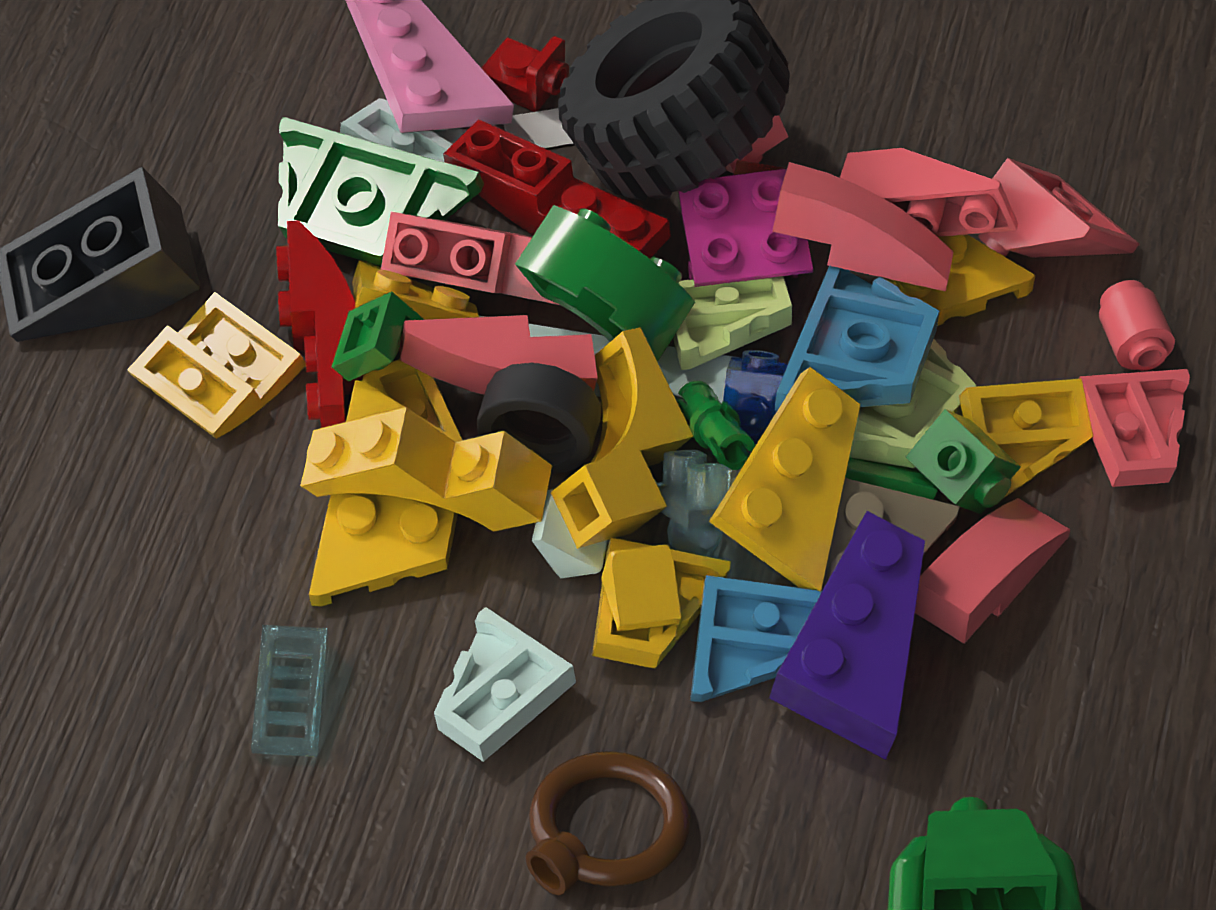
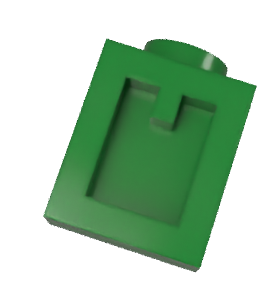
M392 291L349 311L332 368L347 381H351L373 370L378 371L385 368L393 361L399 351L404 321L425 319Z

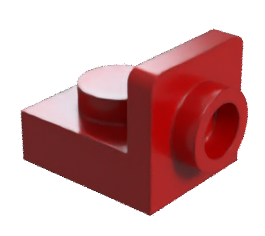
M553 36L545 47L539 51L507 37L481 68L511 102L537 112L551 94L557 95L560 93L563 80L568 78L569 65L565 63V40Z

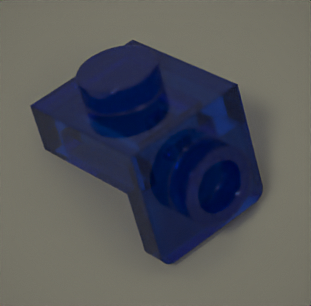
M748 350L743 352L742 358L731 357L726 370L723 401L729 403L738 413L741 422L740 427L752 438L756 446L776 414V393L788 364L779 363V355Z

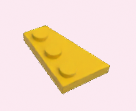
M811 367L800 373L709 522L799 588L821 591L860 403Z

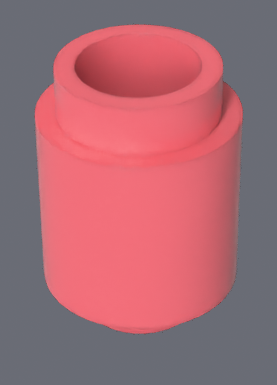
M1135 280L1116 283L1103 293L1100 299L1099 319L1118 363L1126 369L1141 371L1151 370L1161 365L1172 352L1175 339L1155 294L1150 289L1145 288L1141 282Z

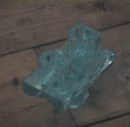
M699 450L664 452L663 483H657V486L667 505L661 512L671 518L667 530L669 543L674 550L708 557L717 549L722 539L723 532L711 524L709 520L731 486V469L723 464L707 463V455Z

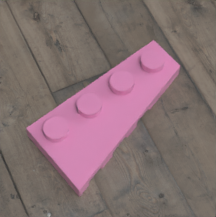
M345 0L401 133L471 127L478 119L491 125L512 123L514 104L422 0Z

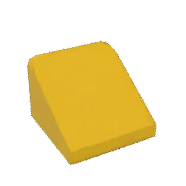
M669 545L617 550L608 555L601 579L618 631L680 623L681 612L675 567Z

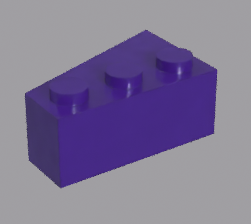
M866 511L777 672L769 699L885 760L897 736L925 540Z

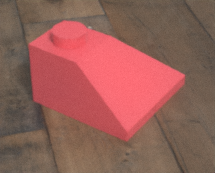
M1007 158L992 178L1001 182L1017 219L1018 227L1016 231L979 233L978 238L989 248L1003 256H1007L1010 251L1032 258L1133 253L1139 246L1135 239L1058 175Z

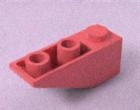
M904 148L847 153L840 175L841 179L861 186L898 206L927 227L937 237L1017 230V219L999 181Z

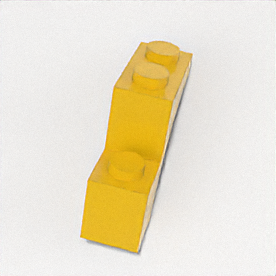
M641 327L622 331L594 355L598 377L597 383L603 410L600 443L591 463L584 465L550 492L577 549L610 540L611 537L617 538L631 534L665 509L667 505L648 466L659 464L693 437Z
M405 407L313 430L300 486L316 497L364 493L421 501L461 514L494 532L542 521L552 465L505 431L455 442Z

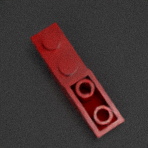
M478 119L443 153L445 163L479 172L484 186L478 194L504 216L533 236L552 206L555 205L575 214H578L582 208L593 211L610 224V232L636 248L649 259L671 237L668 219L574 178L572 161L482 120Z
M299 220L287 221V245L276 246L278 281H289V291H278L280 327H292L294 349L296 351L305 350L306 373L317 372L318 383H306L308 420H320L321 428L346 422L345 395L352 394L355 380H363L362 375L347 381L332 368L348 312L355 309L356 302L345 277L333 257L317 237Z

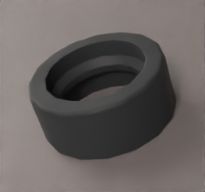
M534 362L512 364L496 372L487 385L477 418L478 435L480 437L505 431L552 465L551 474L566 473L583 465L591 454L601 419V403L589 385L578 376L561 368ZM530 410L541 412L558 419L566 427L551 428L536 425L520 418L513 411Z

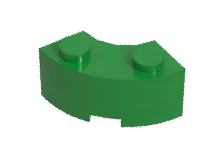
M553 205L515 263L517 268L542 297L565 307L596 328L609 342L622 331L641 327L656 360L659 361L695 304L694 299L679 284L682 274L668 262L656 257L649 259L636 248L610 232V224L593 211L582 208L578 214Z

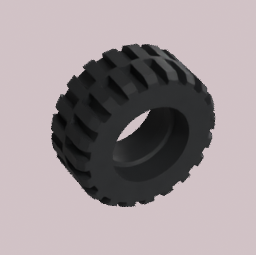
M645 0L636 5V10L625 17L621 15L611 22V27L601 36L596 35L587 44L588 50L585 54L575 59L570 67V77L563 80L560 88L559 120L562 123L563 130L607 189L615 194L634 200L645 201L648 197L656 200L670 198L672 192L681 191L686 193L698 188L699 182L709 177L715 179L727 171L726 166L737 158L741 161L753 150L751 145L758 138H764L773 127V117L781 114L785 106L786 94L789 92L790 71L788 70V61L748 0Z

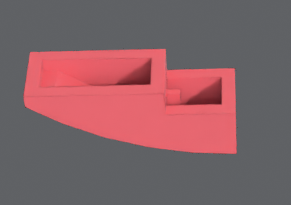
M789 162L780 191L772 232L830 244L831 250L828 266L946 291L954 252L927 227L898 206L861 186L827 172Z
M528 315L404 321L399 347L400 361L431 377L468 391L484 395L488 383L496 372L512 364L531 362L561 368L578 376L593 391L595 389L598 377L592 334L530 337Z
M1019 498L1002 505L962 534L923 572L919 580L915 613L965 644L991 613L997 617L1002 614L1068 539L1070 529Z

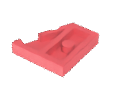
M1178 369L1080 376L1079 379H1082L1093 432L1092 439L1112 487L1169 483L1177 467L1180 448L1177 439L1183 427L1185 410H1182L1184 393L1190 380L1188 370Z

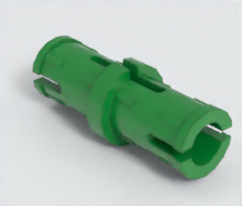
M691 381L685 384L678 392L684 400L676 399L684 417L690 422L689 428L693 438L701 447L706 449L709 447L723 468L728 470L741 469L750 456L746 449L753 451L755 444L752 438L740 427L741 422L738 413L729 403L725 401L721 403L713 389L706 382Z

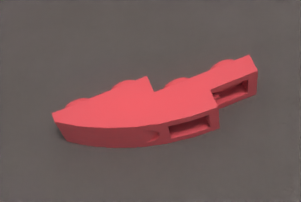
M391 212L381 270L490 293H502L557 304L542 297L515 265L532 239L531 236Z

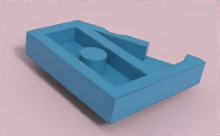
M706 575L703 586L690 701L702 702L776 678L777 672L822 591Z

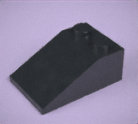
M143 167L138 168L0 248V285L10 336L17 342L151 317L201 289L181 206Z

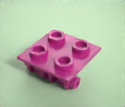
M787 169L717 177L715 179L709 178L699 182V187L686 193L678 191L690 258L688 262L689 278L694 281V287L788 275L793 279L798 278V274L813 272L808 239L772 232L780 191Z

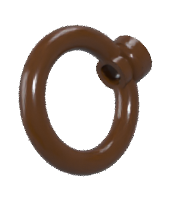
M603 751L587 753L567 760L545 776L536 789L531 801L529 822L536 846L527 852L526 864L534 879L545 890L554 895L564 894L578 880L600 886H624L647 880L666 869L678 857L686 843L690 829V813L685 795L677 782L666 771L636 755ZM597 778L623 779L640 785L653 795L663 812V827L657 840L639 854L621 859L597 858L589 856L585 846L576 836L565 831L560 833L556 822L558 804L569 790L585 781Z

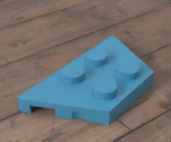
M829 266L778 387L775 411H778L800 373L809 367L860 403V407L910 403L937 331L939 310L918 298L903 294L899 287L882 277L875 279L872 285L851 273L850 270Z

